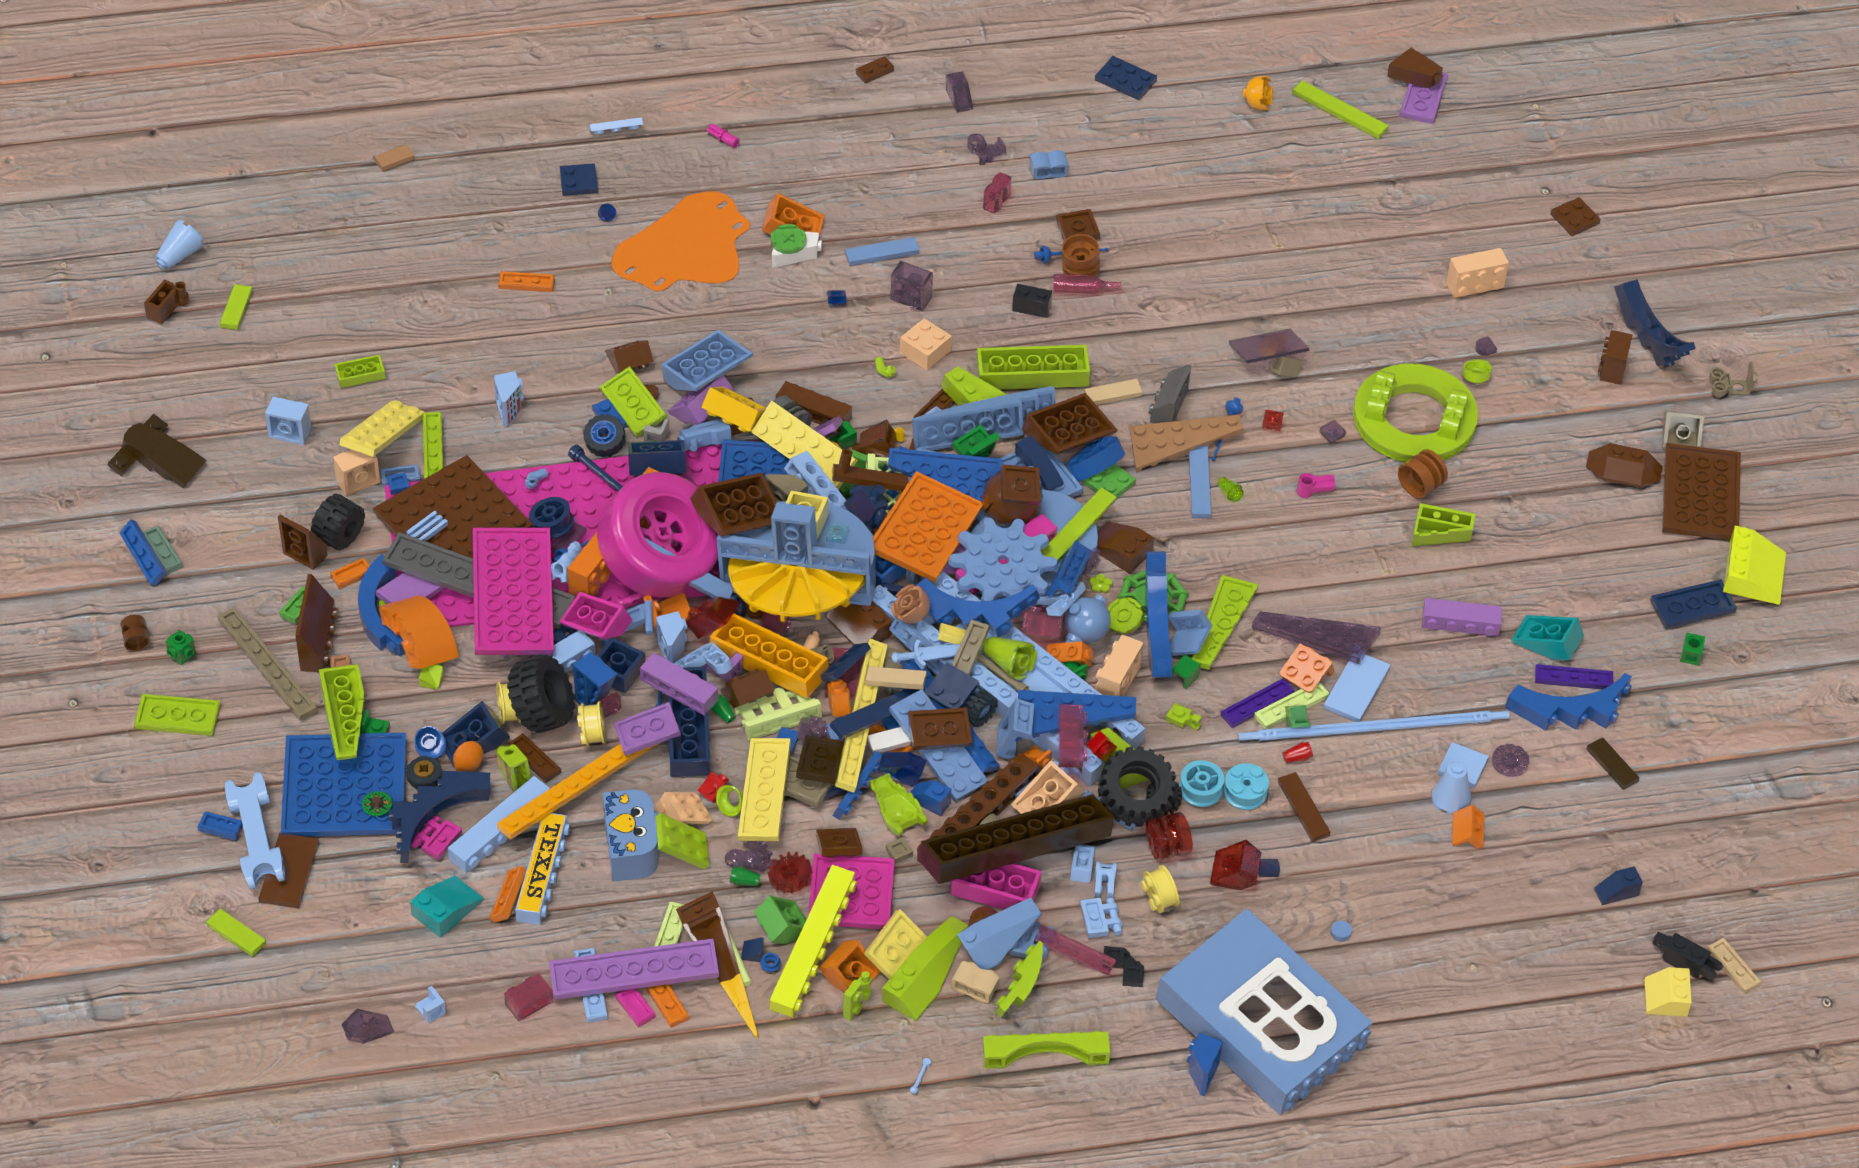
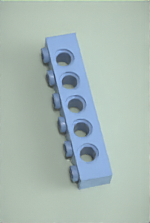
M808 451L790 459L784 467L785 471L789 475H796L800 480H804L808 485V494L828 497V502L849 511L844 505L846 502L845 498Z

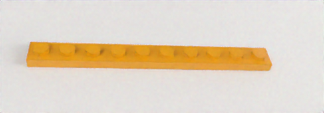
M621 744L617 745L497 822V829L511 840L656 745L627 756L624 755Z

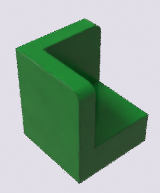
M846 420L840 425V434L829 438V440L837 443L842 450L848 449L857 444V431Z
M1184 655L1172 668L1173 673L1184 679V689L1187 690L1199 677L1201 664Z
M1306 705L1285 706L1286 726L1291 728L1310 726V722L1307 721Z

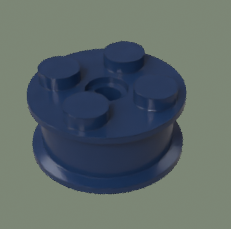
M561 497L542 499L531 508L529 513L530 521L534 524L533 528H550V540L565 535L572 530L574 525V516L570 512V505L567 500Z

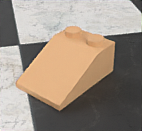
M1050 761L1011 805L1022 814L1080 798L1085 790L1054 762Z

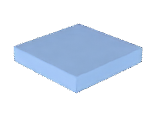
M1452 742L1437 775L1442 776L1450 763L1460 762L1467 768L1470 787L1475 788L1489 756Z

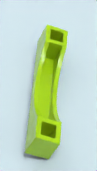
M1054 1032L1051 1034L1032 1033L1030 1035L983 1036L984 1069L1006 1068L1012 1062L1022 1057L1045 1052L1069 1055L1088 1065L1109 1064L1110 1061L1108 1032Z

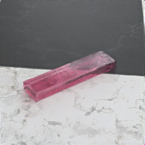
M1041 925L1035 941H1041L1043 945L1108 976L1116 962L1115 959L1044 925Z

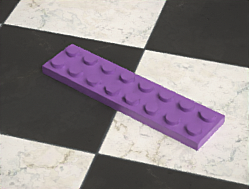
M713 939L549 961L554 1000L719 977Z

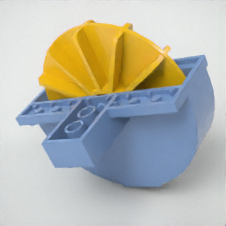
M786 501L777 502L771 517L772 526L721 537L718 534L717 550L720 579L730 584L733 592L737 593L740 598L749 604L750 611L757 612L761 610L770 614L780 615L781 622H786L787 616L813 615L815 620H820V613L829 611L839 605L847 607L850 604L870 606L876 584L874 542L868 528L849 511L828 502L829 515L817 540L815 507L788 504Z

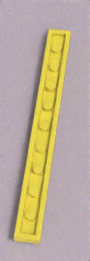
M869 638L867 643L871 649L864 655L852 712L875 703L878 686L865 685V678L869 666L883 667L887 644ZM869 728L845 739L835 783L836 787L854 793Z

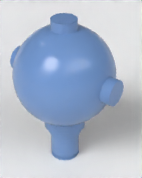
M1098 594L1095 598H1079L1066 610L1064 623L1068 634L1065 637V643L1079 641L1094 643L1107 634L1111 624V617L1108 608L1105 606L1107 601L1105 598Z

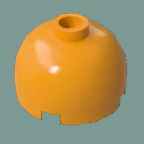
M1256 76L1243 89V97L1246 98L1250 107L1257 110L1270 109L1267 106L1268 104L1272 105L1273 86L1269 87V82H1272L1269 76Z

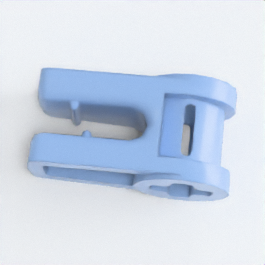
M1096 861L1094 898L1101 897L1103 890L1102 882L1104 881L1108 883L1106 885L1107 898H1113L1117 863L1110 865L1100 864V861Z

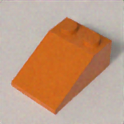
M777 193L768 204L761 231L771 235L772 231H775L778 226L793 224L805 232L819 233L820 236L825 215Z

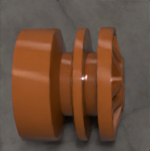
M1076 234L1065 239L1062 244V271L1064 275L1074 282H1087L1094 279L1100 270L1099 244L1097 240L1086 234Z
M1424 449L1398 468V478L1407 493L1412 497L1420 499L1447 481L1448 470L1438 454L1432 450Z

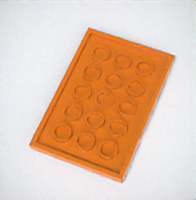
M916 471L872 538L875 555L932 582H936L946 567L948 558L954 554L960 544L958 542V535L962 531L968 532L983 508L982 502Z

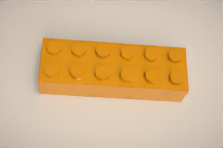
M731 613L709 637L710 643L716 644L729 658H732L736 652L742 655L744 669L748 671L758 669L759 672L766 670L771 682L806 699L821 684L822 679L820 676L829 668L827 657L734 613Z

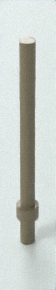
M979 653L977 661L1014 687L1017 693L1018 690H1029V686L1025 683H1020L1012 678L1003 669Z

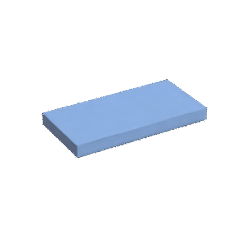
M1355 650L1324 703L1323 708L1355 722H1360L1390 670L1391 665Z

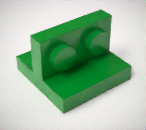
M980 424L955 440L951 446L958 455L988 457L995 449L1000 436L997 432L989 435Z

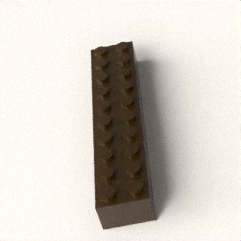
M1094 794L923 840L921 841L918 860L937 883L941 884L1109 837L1112 833L1114 816Z

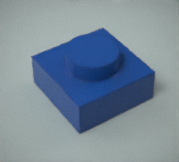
M406 473L387 476L391 495L398 494L409 488Z

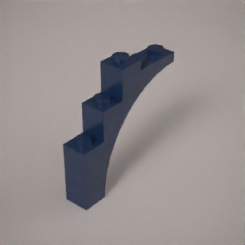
M1638 279L1614 286L1627 328L1634 326L1642 347L1649 345V348L1652 349L1657 366L1664 365V367L1675 365L1674 361L1681 359L1680 357L1690 355L1689 351L1696 349L1694 342L1678 339L1658 321L1643 295Z
M442 771L441 779H437V787L418 786L417 794H413V802L394 801L393 809H389L388 821H392V829L396 830V838H400V842H397L396 855H400V863H408L410 848L416 834L433 816L458 804L472 801H489L491 789L490 773Z

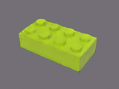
M380 355L334 364L340 388L386 379Z

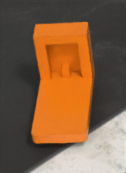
M1083 641L1047 645V652L1059 662H1077L1080 665L1086 664L1088 667H1091L1093 650Z

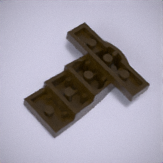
M153 413L144 424L137 423L126 431L121 449L108 462L107 466L120 476H123L138 460L150 472L154 469L164 479L170 478L184 488L205 465L207 460L186 445L163 433L167 429L168 424Z

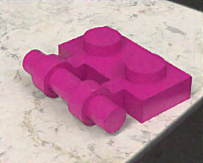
M435 815L425 823L424 829L416 834L411 846L417 849L419 845H423L422 852L439 860L448 850V847L462 834V828L446 819L440 825L441 819Z

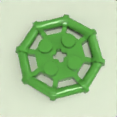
M1146 570L1124 577V583L1117 599L1130 597L1137 600L1146 613L1144 614L1143 621L1147 622L1145 608L1146 579H1144L1146 578ZM1166 573L1167 609L1170 610L1168 616L1170 612L1182 611L1185 601L1189 597L1188 591L1183 588L1174 573ZM1169 584H1172L1175 590H1172ZM1131 586L1135 588L1133 593H1128ZM1173 598H1178L1176 605L1172 603Z

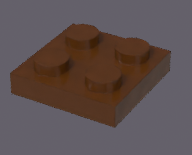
M1580 197L1551 209L1550 213L1571 237L1600 224L1601 220Z
M1091 209L1056 215V221L1064 241L1076 234H1086L1094 239H1100V231Z
M856 828L816 829V838L822 856L832 858L844 855L849 857L862 855V845Z

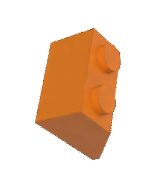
M859 940L843 941L819 967L829 983L844 993L854 979H859L862 972H869L872 980L881 972L864 955L866 950Z

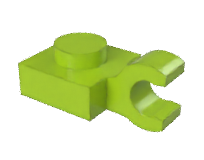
M1177 703L1172 706L1166 715L1167 722L1180 728L1188 725L1192 729L1198 730L1201 726L1200 720L1202 717L1200 715L1192 714V710Z

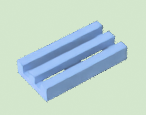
M433 511L406 531V534L417 539L421 536L419 539L426 542L448 526V521L446 519L443 520L441 515L438 516L437 512Z

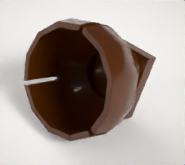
M1002 464L1000 471L985 484L981 501L984 512H987L986 516L992 518L996 525L1004 528L1010 527L1016 519L1023 520L1026 525L1033 517H1037L1043 500L1039 468Z

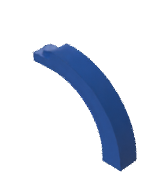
M381 554L369 566L359 586L358 606L360 620L367 637L380 651L387 647L390 652L396 653L401 657L405 654L401 644L404 640L387 626L382 625V620L376 611L379 598L376 596V591L396 577V569L382 565L384 555Z

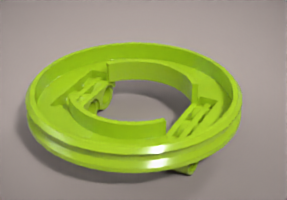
M1398 364L1375 372L1362 383L1355 397L1353 416L1357 430L1362 438L1372 448L1385 456L1406 462L1422 450L1429 449L1438 454L1442 460H1445L1461 452L1472 440L1478 421V407L1470 390L1452 374L1423 364ZM1403 393H1421L1436 399L1445 408L1439 430L1427 435H1412L1393 427L1385 418L1391 396L1394 397Z

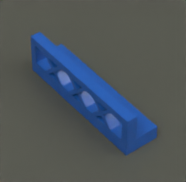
M1074 541L1063 557L1046 593L1048 597L1051 598L1057 588L1062 589L1068 594L1072 592L1089 557L1090 549Z

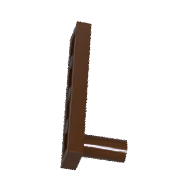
M843 449L839 464H833L832 481L865 486L881 485L885 489L903 492L908 484V475L850 466L853 452L849 449Z

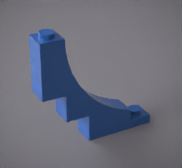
M1166 551L1146 552L1145 608L1147 612L1148 661L1152 677H1172V655L1167 612Z

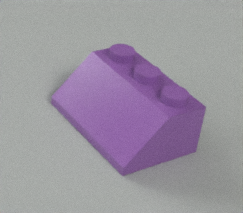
M721 375L699 390L689 391L668 410V413L685 424L693 423V425L705 423L709 414L706 413L707 410L701 407L709 388L724 386L732 391L734 389L725 376Z

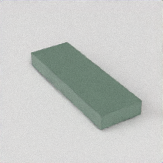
M159 526L143 531L167 571L166 575L184 568L182 561Z

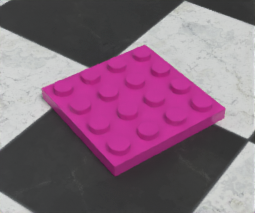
M814 853L808 916L831 866L835 865L855 872V881H857L855 891L853 893L850 892L848 896L849 903L847 908L842 909L840 924L836 927L883 929L889 921L891 914L895 859L863 856L849 857L846 855L830 858Z

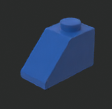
M936 780L917 783L911 790L913 797L917 799L921 807L939 816L944 813L951 803L952 789Z

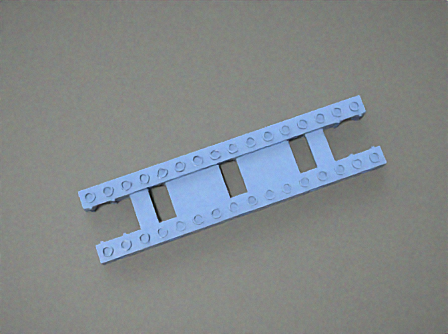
M906 569V579L909 580L910 584L913 583L915 585L917 583V574ZM943 571L936 582L930 581L939 590L956 598L981 601L969 591H960L957 588V582ZM878 585L874 589L872 601L894 621L896 617L891 612L892 602H896L897 598L888 592L886 587L883 588L881 585ZM929 614L922 621L912 624L934 646L956 645L938 640L939 631L932 626L935 622ZM959 623L956 626L958 628L965 629V627L961 623ZM1012 627L1009 633L1000 636L1001 638L1029 642L1035 646L1034 650H1037V660L1033 670H1028L1025 674L1027 677L1017 680L1029 686V690L1102 695L1016 627ZM991 628L988 632L986 639L990 636L997 637L996 634L991 630ZM982 646V649H981L980 653H981L982 655H984L986 658H988L990 661H992V660L983 652V646ZM955 656L947 659L953 663ZM976 660L970 676L979 681L980 685L977 687L979 690L985 689L997 698L998 707L995 708V712L1003 718L1014 700L1018 699V693L1014 687L1003 679H999L987 667ZM1133 718L1116 722L1109 720L1096 725L1100 730L1110 728L1112 731L1114 728L1118 729L1122 734L1123 740L1134 749L1144 743L1145 728ZM1081 729L1056 734L1049 732L1040 734V737L1032 738L1031 736L1029 738L1045 752L1050 750L1055 760L1088 786H1092L1099 780L1105 761L1095 756L1084 745V742H1080L1073 737ZM1073 761L1080 765L1082 771L1076 768Z

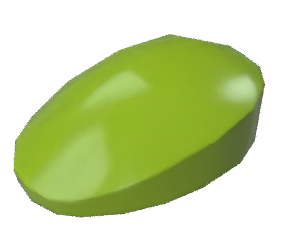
M1473 359L1465 362L1462 370V375L1467 381L1477 384L1487 381L1492 374L1491 364L1483 359Z

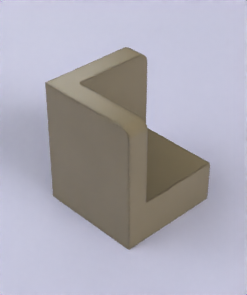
M1274 353L1269 370L1281 376L1297 377L1302 360L1292 355Z

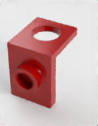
M1100 730L1087 743L1092 753L1102 761H1105L1117 748Z

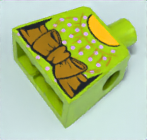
M513 744L508 747L503 745L497 749L499 770L512 791L515 792L531 779L528 759Z

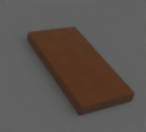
M279 833L275 848L280 847L285 865L286 880L279 882L275 875L266 874L258 898L259 903L292 908L300 907L318 849L319 839L290 834L281 835Z

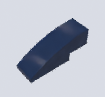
M1031 435L1015 443V454L1026 466L1039 468L1041 485L1045 490L1053 491L1064 485L1054 464Z

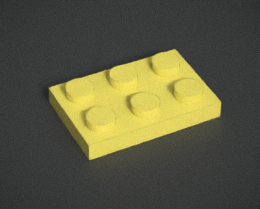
M899 909L895 911L864 955L890 979L927 936Z

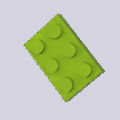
M663 813L655 816L658 850L703 870L709 866L705 832Z

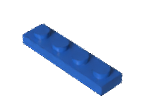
M130 519L119 533L150 585L156 586L167 571L138 523Z
M878 751L874 752L858 777L854 793L847 792L832 816L838 820L843 814L847 816L853 807L850 804L851 801L858 800L863 792L860 788L862 785L864 787L868 785L872 779L869 776L870 773H876L882 764L879 762L882 756L881 753Z

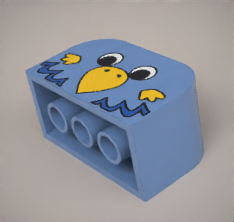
M635 789L604 792L603 810L612 882L650 876L658 867V852L661 851L658 850L655 820L658 811L654 812L651 797L647 793Z

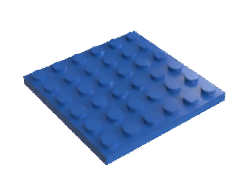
M406 733L359 734L357 758L336 760L330 734L286 735L281 835L341 836L396 834V830L392 829V821H388L389 811L381 816L368 815L362 808V800L371 792L381 791L391 797V809H393L394 801L404 802Z

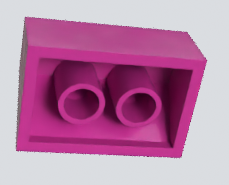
M579 592L559 623L602 639H608L623 635L633 619L624 606Z

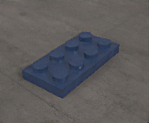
M1722 579L1652 595L1650 599L1665 629L1736 613L1737 610L1730 594L1723 592L1724 583Z

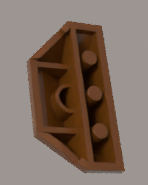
M1613 443L1589 451L1586 468L1602 480L1639 488L1653 483H1660L1663 468L1647 450Z

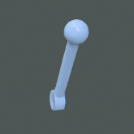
M929 1058L923 1059V1067L914 1086L910 1088L912 1094L918 1092L917 1087L926 1068L931 1065Z

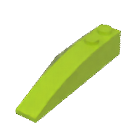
M359 665L319 669L320 688L336 760L357 758L364 703V689Z
M951 916L936 928L911 953L883 986L882 1002L912 1020L917 1021L939 995L942 984L949 973L950 966L954 962L958 948L962 944L957 934L967 929L968 925Z

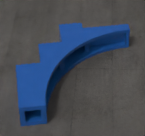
M927 578L915 585L920 586L927 593L930 599L928 614L939 628L941 623L950 625L957 618L967 630L970 621L974 620L981 623L985 622L997 637L1009 633L1011 628L1014 627L1012 619L1019 617L1026 608L1035 605L1040 599L1039 593L1033 584L1015 595L993 601H969L956 598L939 590Z
M1624 673L1620 679L1603 690L1573 697L1546 695L1518 684L1508 696L1506 709L1545 731L1550 725L1553 726L1557 720L1576 730L1580 724L1584 725L1587 719L1606 729L1610 723L1614 724L1619 716V713H1617L1622 696L1627 695L1632 688V685H1630L1632 676Z

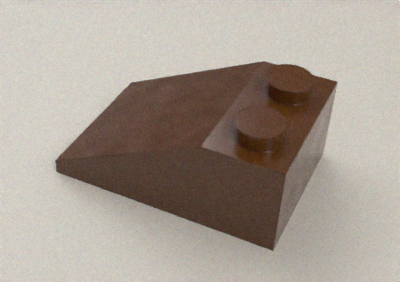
M282 515L278 516L283 554L314 570L328 556L326 543L305 527Z
M1108 521L1097 531L1096 553L1128 574H1131L1146 559V552H1153L1154 537L1140 528Z

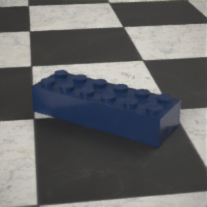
M683 667L684 670L698 675L707 682L706 667ZM668 696V702L671 705L681 733L680 736L669 739L670 777L709 775L708 712L704 716Z

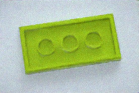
M630 366L599 386L636 438L644 434L646 425L654 427L668 418Z
M142 694L134 728L213 736L221 702L219 700Z

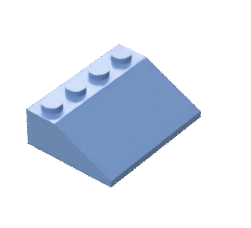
M717 330L662 363L664 382L677 390L697 391L751 358L753 353L720 330Z

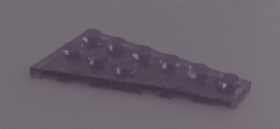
M1262 611L1258 613L1252 622V628L1298 644L1301 643L1304 646L1356 664H1360L1381 631L1379 626Z

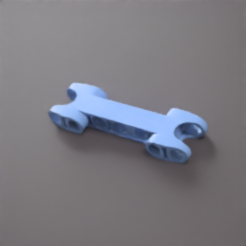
M261 772L254 773L252 783L246 787H237L232 779L225 781V794L230 813L240 812L249 855L241 857L240 864L249 889H257L258 879L265 874L275 875L279 882L285 881L286 871L280 847L270 849L261 806L271 802Z

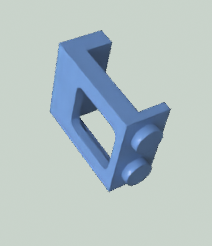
M1016 698L998 724L996 756L1010 760L1016 754L1017 741L1015 742L1017 736L1029 740L1032 735L1033 703Z

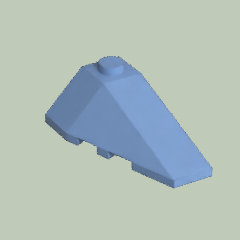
M1028 898L974 923L957 935L976 965L980 969L991 970L1001 964L1005 959L1004 956L1011 948L1013 949L1017 945L1019 938L1028 932L1042 913L1032 898Z

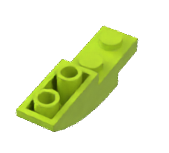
M1041 941L1036 946L1031 944L1025 952V955H1027L1024 961L1020 959L1014 966L1013 970L1016 971L1012 976L1014 981L1008 988L1011 992L1007 997L1002 995L996 1003L998 1008L995 1013L999 1017L1004 1015L1012 1003L1020 1008L1031 992L1042 963L1043 943Z

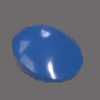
M425 726L419 729L415 735L414 745L421 757L428 756L438 759L446 751V739L437 728Z

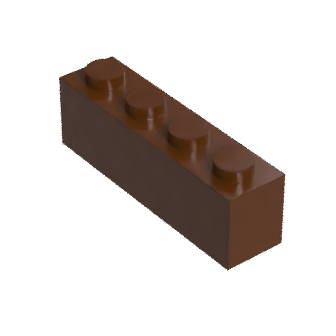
M785 381L776 394V398L783 395L790 397L798 406L811 414L812 422L819 425L839 415L843 422L846 420L850 422L852 419V406L816 393L813 390L800 387L797 384ZM840 426L835 431L840 432Z

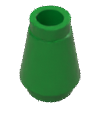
M719 694L718 701L711 710L725 721L726 724H729L735 720L736 716L727 698Z
M741 866L733 867L729 882L738 886H758L760 874H756Z

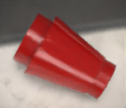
M1303 741L1282 752L1285 763L1306 761L1313 757L1309 742L1304 743Z

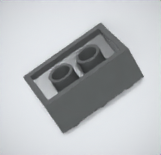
M1185 365L1172 370L1166 378L1162 379L1161 390L1156 392L1155 403L1151 404L1148 414L1151 415V423L1175 421L1189 391L1191 365Z

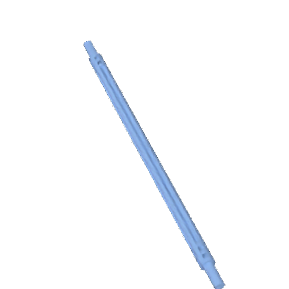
M1488 710L1296 728L1258 729L1257 732L1238 733L1239 741L1257 739L1258 741L1483 723L1490 722L1491 720L1509 719V711L1490 712Z

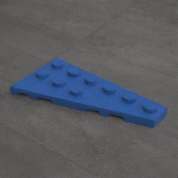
M890 448L888 460L889 469L909 477H913L917 471L979 501L982 499L986 482L999 472L1002 466V459L897 448Z
M1018 690V699L1034 704L1032 738L1040 737V734L1044 733L1056 734L1081 729L1084 725L1092 724V726H1096L1104 721L1116 722L1136 717V697ZM1017 736L1015 742L1021 741L1022 737Z

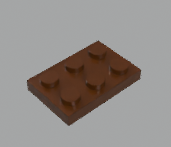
M967 708L908 711L907 715L913 750L972 746L973 742Z

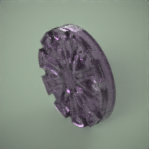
M1500 745L1492 755V765L1500 774L1515 777L1527 770L1529 756L1518 745Z

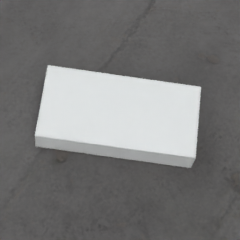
M901 727L867 736V741L873 754L875 751L882 753L911 745L910 739Z

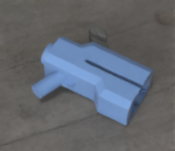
M722 419L693 425V423L684 424L683 430L679 431L680 436L677 437V440H684L685 451L691 450L693 452L697 451V448L721 445L723 440H732L731 428Z

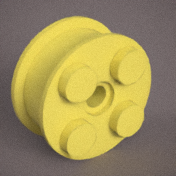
M497 682V704L502 725L506 721L514 720L521 723V720L517 719L516 713L511 707L512 703L508 697L509 689H507V684Z
M598 701L595 705L587 706L581 703V706H578L579 715H577L578 726L581 727L582 731L580 733L581 743L586 744V746H589V743L595 742L606 744L605 721L601 701Z
M1159 865L1157 870L1150 873L1148 871L1143 872V880L1140 881L1142 890L1147 892L1148 902L1152 911L1156 910L1158 913H1163L1164 908L1172 905L1174 907L1179 906L1180 900L1176 885L1164 865Z

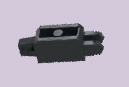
M1657 932L1653 938L1652 944L1663 952V960L1675 968L1689 969L1690 976L1693 978H1698L1702 975L1714 980L1718 976L1715 970L1720 971L1723 968V963L1710 956L1711 952L1677 933H1674L1673 936H1667Z

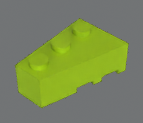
M1420 503L1411 546L1471 541L1476 514Z

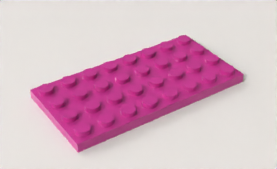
M473 528L475 655H554L550 528Z

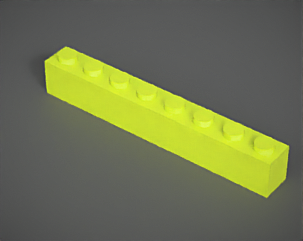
M835 865L831 866L770 998V1010L792 1018L796 1011H800L803 1004L801 999L804 994H808L811 986L810 979L816 976L819 968L817 964L819 960L824 959L826 954V944L831 943L834 936L833 929L840 924L842 909L847 908L849 903L848 896L850 892L853 893L857 885L855 872Z

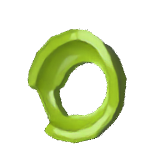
M724 785L720 787L716 795V803L719 810L726 816L738 815L742 808V793L734 786ZM733 790L739 794L738 806H733L728 799L729 793Z

